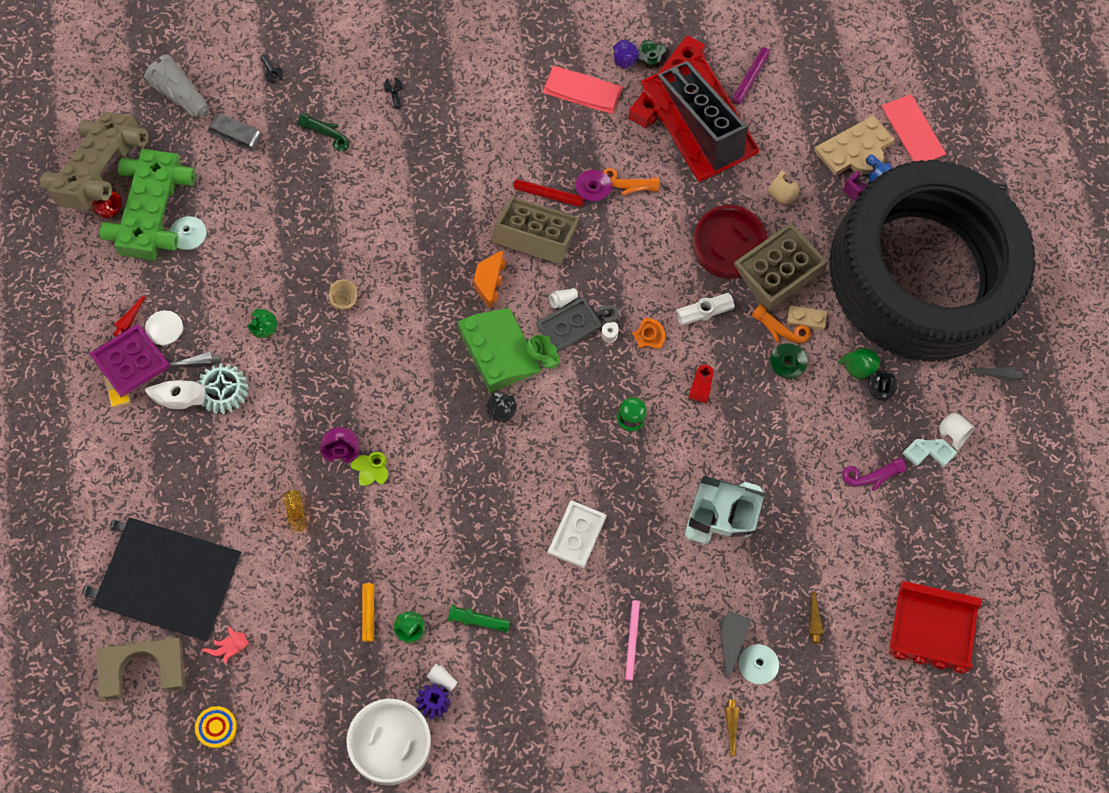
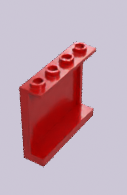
M902 581L898 590L888 654L894 655V658L898 660L912 659L916 664H934V667L938 669L952 668L954 672L960 674L969 672L973 668L971 657L977 614L982 604V598Z

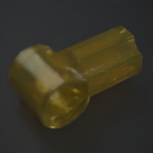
M300 490L287 491L283 496L288 523L293 531L301 532L307 526ZM302 518L300 522L293 523L294 519Z

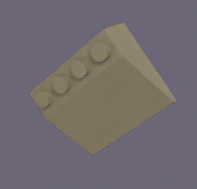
M511 196L495 223L491 242L518 252L533 255L537 258L549 260L552 263L562 264L580 218Z
M789 223L734 262V265L755 299L767 308L769 312L825 271L827 260L792 223Z

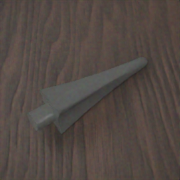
M1016 366L969 368V372L995 377L1012 383L1014 379H1022L1023 372L1015 371Z

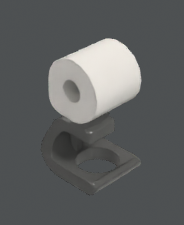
M614 305L600 306L596 313L597 317L611 315L609 318H604L605 325L602 328L601 334L602 339L607 343L615 342L618 337V325L616 322L619 312Z

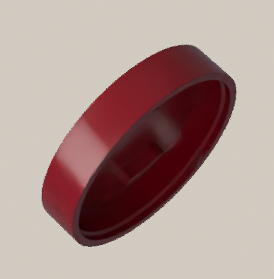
M721 205L712 208L701 217L693 233L692 247L697 261L706 271L720 278L736 279L742 276L735 267L734 262L768 238L764 225L751 211L736 205Z

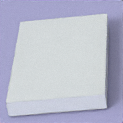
M570 500L547 554L584 569L607 515Z

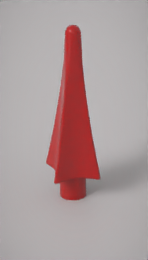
M141 296L132 308L114 324L116 330L113 335L115 337L131 328L134 318L145 300V296Z

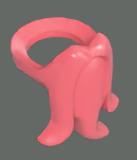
M231 627L227 628L229 637L222 641L214 640L215 645L220 647L219 649L205 648L202 651L217 657L225 655L223 660L227 664L230 657L242 651L249 643L246 640L245 634L234 632Z

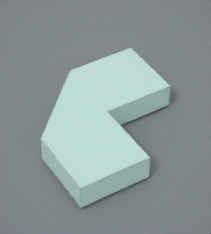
M916 439L902 454L916 466L929 454L942 466H945L958 452L943 439Z

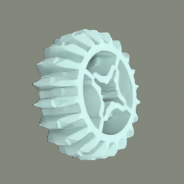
M220 363L219 368L212 365L211 371L205 369L206 375L200 374L201 380L197 381V383L206 387L204 402L201 405L203 407L206 406L208 411L213 409V412L217 414L221 410V413L225 414V409H228L232 413L233 406L239 409L238 402L244 404L243 397L248 396L246 390L249 387L246 384V377H243V372H238L236 366L231 369V365L227 364L224 368L223 364ZM225 377H229L237 383L227 382ZM222 383H223V385H224L225 388H224V390H222V394H221V392H220L219 389L222 387ZM207 394H212V396H218L219 400H214L210 398Z

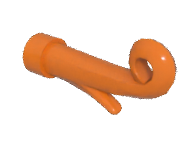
M607 168L603 171L607 175H613L610 178L612 187L627 189L622 192L623 196L643 190L659 192V177L617 179L618 172L614 168Z
M761 304L758 305L751 315L767 327L776 342H779L778 334L795 343L806 342L811 337V330L808 326L799 325L794 333H792ZM800 330L805 332L804 336H799Z

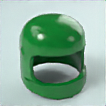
M629 397L623 400L616 417L620 428L629 432L641 429L647 413L645 403L637 397ZM619 415L627 422L639 423L641 421V424L637 427H627L620 421Z

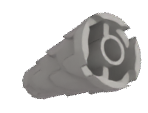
M170 55L160 56L159 58L162 60L160 63L154 61L148 67L144 75L146 79L144 81L149 86L156 89L163 96L168 97L176 105L179 104L192 116L203 118L208 114L209 105L205 102L206 100L195 89L194 84L185 76L186 73Z

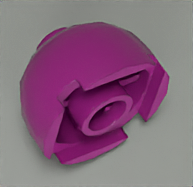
M335 427L329 429L323 435L320 443V453L324 459L333 463L334 459H344L343 463H349L358 457L359 440L352 430L345 427Z

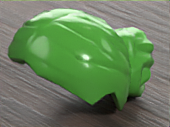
M535 335L528 340L527 351L534 360L541 361L542 366L547 369H553L558 366L560 356L557 354V348L550 342L548 336Z

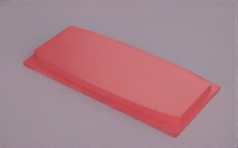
M553 65L542 93L613 114L623 86Z
M911 94L881 105L913 161L934 160L946 155Z

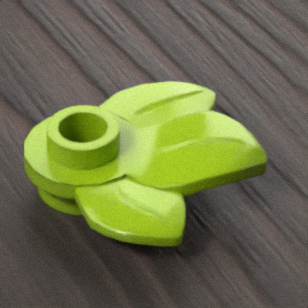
M374 452L369 456L361 455L350 466L352 469L360 472V486H368L375 480L382 485L388 478V471L385 467L387 459L381 452ZM376 459H379L381 462L380 464L375 465L374 461Z

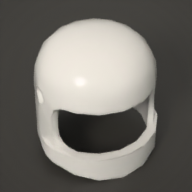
M957 413L946 416L939 427L943 437L947 434L952 437V446L956 450L963 446L975 429L970 422Z

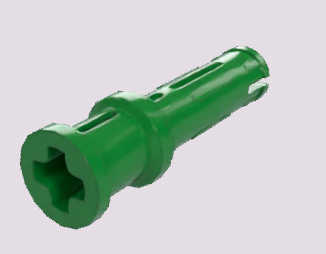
M454 604L451 605L448 622H461L465 626L473 624L507 633L510 620L476 613L471 608H458Z

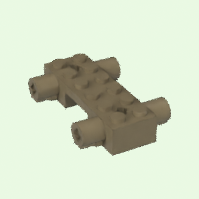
M103 112L97 121L84 119L79 123L78 133L85 139L60 174L44 172L40 179L41 187L49 192L57 206L87 211L93 201H108L112 195V187L109 182L103 181L100 176L104 166L111 156L125 157L131 147H145L146 143H148L147 130L139 127L134 116Z

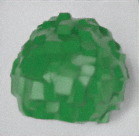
M255 309L250 317L256 318L252 319V322L246 326L249 332L256 338H268L276 330L278 321L270 311Z
M409 611L397 615L393 624L395 636L407 644L420 640L425 631V621L421 618L420 613Z

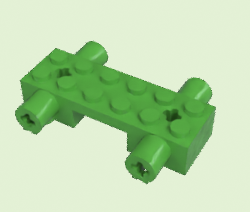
M142 149L139 160L122 157L118 166L119 175L134 177L121 224L103 222L100 228V239L115 242L114 246L121 256L155 261L158 249L175 251L178 245V233L164 231L162 224L168 196H173L176 184L194 186L196 171L195 168L181 166L179 156L175 153Z

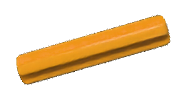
M372 583L362 585L363 642L374 641V584Z

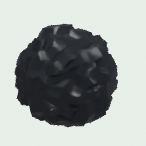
M874 372L868 380L871 396L874 399L886 402L895 395L898 388L895 375L887 372Z
M497 392L492 394L488 404H486L488 408L487 413L493 420L506 423L516 413L517 404L514 397Z

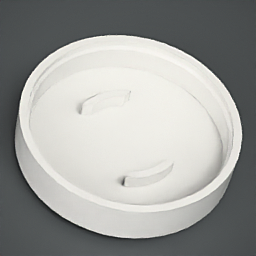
M383 699L370 703L359 711L350 724L347 734L349 757L356 770L363 777L376 784L396 785L408 781L424 767L430 754L431 736L425 718L414 706L402 700Z

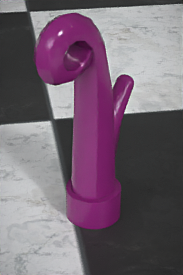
M899 457L861 478L856 467L847 466L842 472V477L851 486H863L876 482L872 487V491H876L887 479L896 474L906 472L907 469L903 459ZM849 471L854 473V479L849 477Z

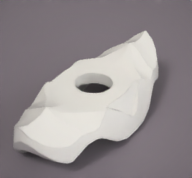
M176 380L150 386L145 391L159 405L171 409H185L192 405H201L204 402L206 387L193 381ZM180 387L179 395L173 396V390Z

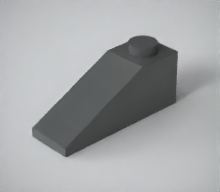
M728 611L726 616L722 615L718 625L722 627L720 640L724 674L727 679L731 676L751 619L732 611Z

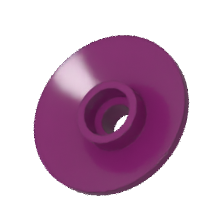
M599 170L585 171L577 177L575 182V189L578 195L588 201L603 200L609 195L612 188L608 175Z

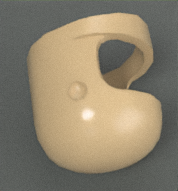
M781 170L769 186L767 193L780 203L786 205L792 203L797 198L800 186L796 181L791 184L785 181L787 173Z

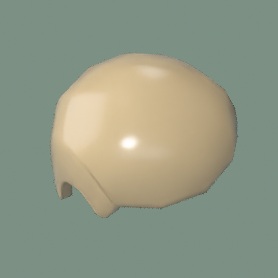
M346 279L337 280L330 287L329 301L336 309H350L357 300V288L351 281Z

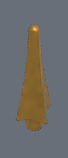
M812 591L808 637H812V644L817 645L821 643L820 638H822L824 631L819 615L816 592Z
M729 699L728 707H725L724 711L729 736L730 757L733 758L735 756V739L740 708H736V700Z

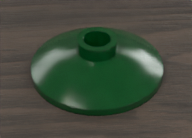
M784 343L772 351L770 365L778 376L794 379L805 372L808 358L801 347L791 343ZM789 361L791 365L787 366L784 362Z

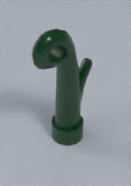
M304 112L300 115L297 123L298 126L335 139L333 147L337 151L343 152L349 148L350 143L347 137L334 129L338 128L339 125L337 123L316 120Z

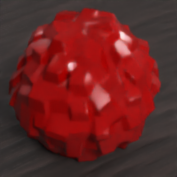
M112 191L108 201H93L92 209L100 217L114 218L121 208L122 200L119 194Z

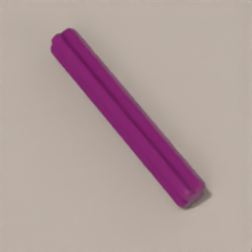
M765 47L760 49L734 94L733 103L738 105L742 103L770 52L769 49Z

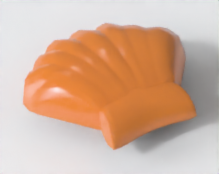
M647 317L642 320L638 330L632 332L639 348L647 346L660 349L666 338L665 330L660 322Z

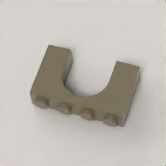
M167 636L164 640L158 641L156 639H146L144 643L137 644L135 642H125L122 646L108 644L100 649H96L99 698L103 702L124 699V669L131 660L139 656H151L158 660L161 674V689L165 693L186 690L183 645L180 638H176V636Z

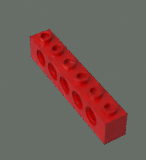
M687 35L659 72L700 53L705 56V45ZM643 91L629 109L628 118L646 129L649 124H654L657 119L655 107Z

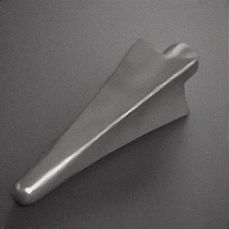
M212 351L188 359L171 362L169 365L170 367H212V365L215 366V363L221 362L222 359L220 354L213 355Z

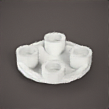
M165 310L151 315L145 325V333L151 341L163 347L176 341L184 329L180 317L172 311Z

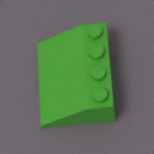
M510 308L474 314L458 321V331L489 393L542 371L537 360H534L529 355L527 341Z

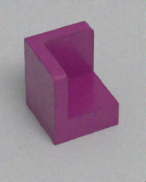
M859 170L846 180L843 191L854 201L866 188V185L859 180L861 175Z

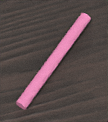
M635 600L632 601L625 673L626 681H633L640 609V601Z

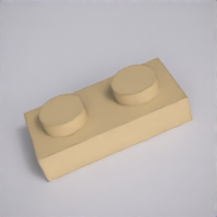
M790 305L787 325H806L811 329L824 331L827 311Z

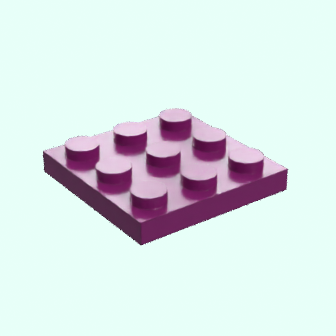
M139 324L89 353L91 359L120 398L170 368L167 360Z

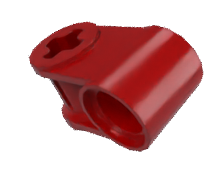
M704 364L698 367L688 399L707 404L714 375L711 366Z

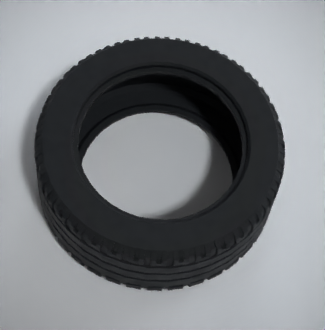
M940 160L912 161L911 163L907 162L887 170L871 181L861 192L841 221L831 244L832 248L830 249L829 261L831 263L829 264L830 277H832L831 284L833 291L836 293L835 297L838 300L839 306H842V311L846 314L847 319L851 320L852 325L857 328L858 332L861 331L865 338H868L871 343H876V346L891 351V354H896L899 357L904 356L906 359L934 362L936 360H950L951 358H957L974 351L988 341L1017 313L1026 300L1029 289L1032 286L1036 262L1034 260L1035 247L1032 244L1033 238L1030 229H1028V223L1025 221L1024 215L1020 213L1021 210L1016 207L1017 204L1010 199L1011 197L1005 193L1004 189L1001 190L998 184L993 183V180H989L985 175H981L978 171H973L971 168H966L961 164L956 165L954 162H941ZM920 217L941 223L958 234L971 250L979 270L980 281L976 301L965 306L941 307L920 301L902 289L889 273L883 260L880 244L882 226L900 218Z

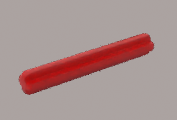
M516 179L513 185L515 190L582 207L584 199L579 195Z

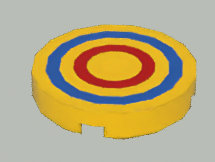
M220 706L204 710L198 716L195 723V733L198 740L209 748H222L228 745L234 739L237 731V721L234 715L228 709Z

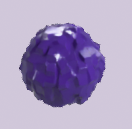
M621 39L613 46L616 66L627 69L637 61L639 52L636 45L632 42Z

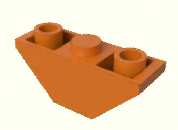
M499 251L478 263L474 276V289L486 306L491 309L493 303H497L499 292H496L497 286H501L503 277L500 275V272L505 270L506 266L503 251Z

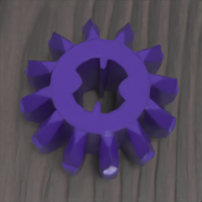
M433 683L431 688L425 685L424 690L418 691L419 697H416L415 702L419 704L417 706L418 711L424 710L422 713L423 717L428 713L430 719H433L435 715L441 718L442 712L447 713V706L450 705L451 700L447 699L449 692H442L443 686L437 689L436 684ZM432 699V701L436 700L437 702L433 704L434 702L430 703L429 700Z

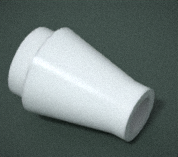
M575 288L553 291L549 295L550 304L554 309H560L578 298Z
M435 664L427 675V678L430 679L429 682L443 686L450 692L458 683L442 665Z

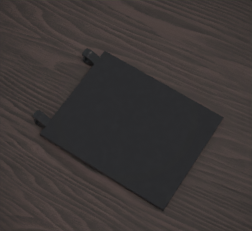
M131 517L128 518L126 524L112 520L110 523L111 529L122 532V535L99 590L89 586L83 588L82 593L86 597L95 599L92 606L208 641L242 552Z

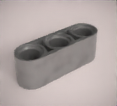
M220 113L216 114L208 127V131L212 135H217V137L230 143L233 142V144L246 150L248 148L250 152L254 151L262 138V134L255 128Z

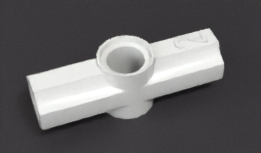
M726 293L714 298H702L698 303L677 309L676 314L679 324L683 326L699 320H709L714 315L734 309L735 306L732 296ZM701 308H708L709 311H703Z

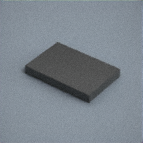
M584 297L536 322V326L541 334L548 336L550 342L557 348V353L603 328V324Z

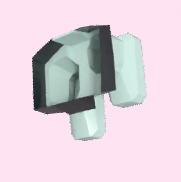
M703 476L694 498L685 537L688 541L693 540L702 543L701 545H705L710 542L713 532L728 537L745 536L747 538L757 530L765 493L760 486L744 482L741 485H736ZM737 502L732 525H730L729 519L732 512L733 505ZM713 513H714V515H715V523H714V526H713V525L710 526L711 521H712V517H713Z

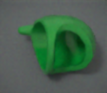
M861 348L845 354L837 363L845 364L847 372L852 377L863 380L878 369L880 359L874 351Z

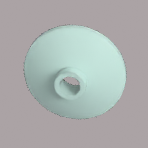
M182 217L176 220L170 228L171 232L178 233L177 247L180 249H194L201 245L206 238V227L196 217Z
M751 645L744 649L739 657V670L742 676L751 683H768L778 673L779 661L777 655L765 645ZM756 660H762L763 665H757Z

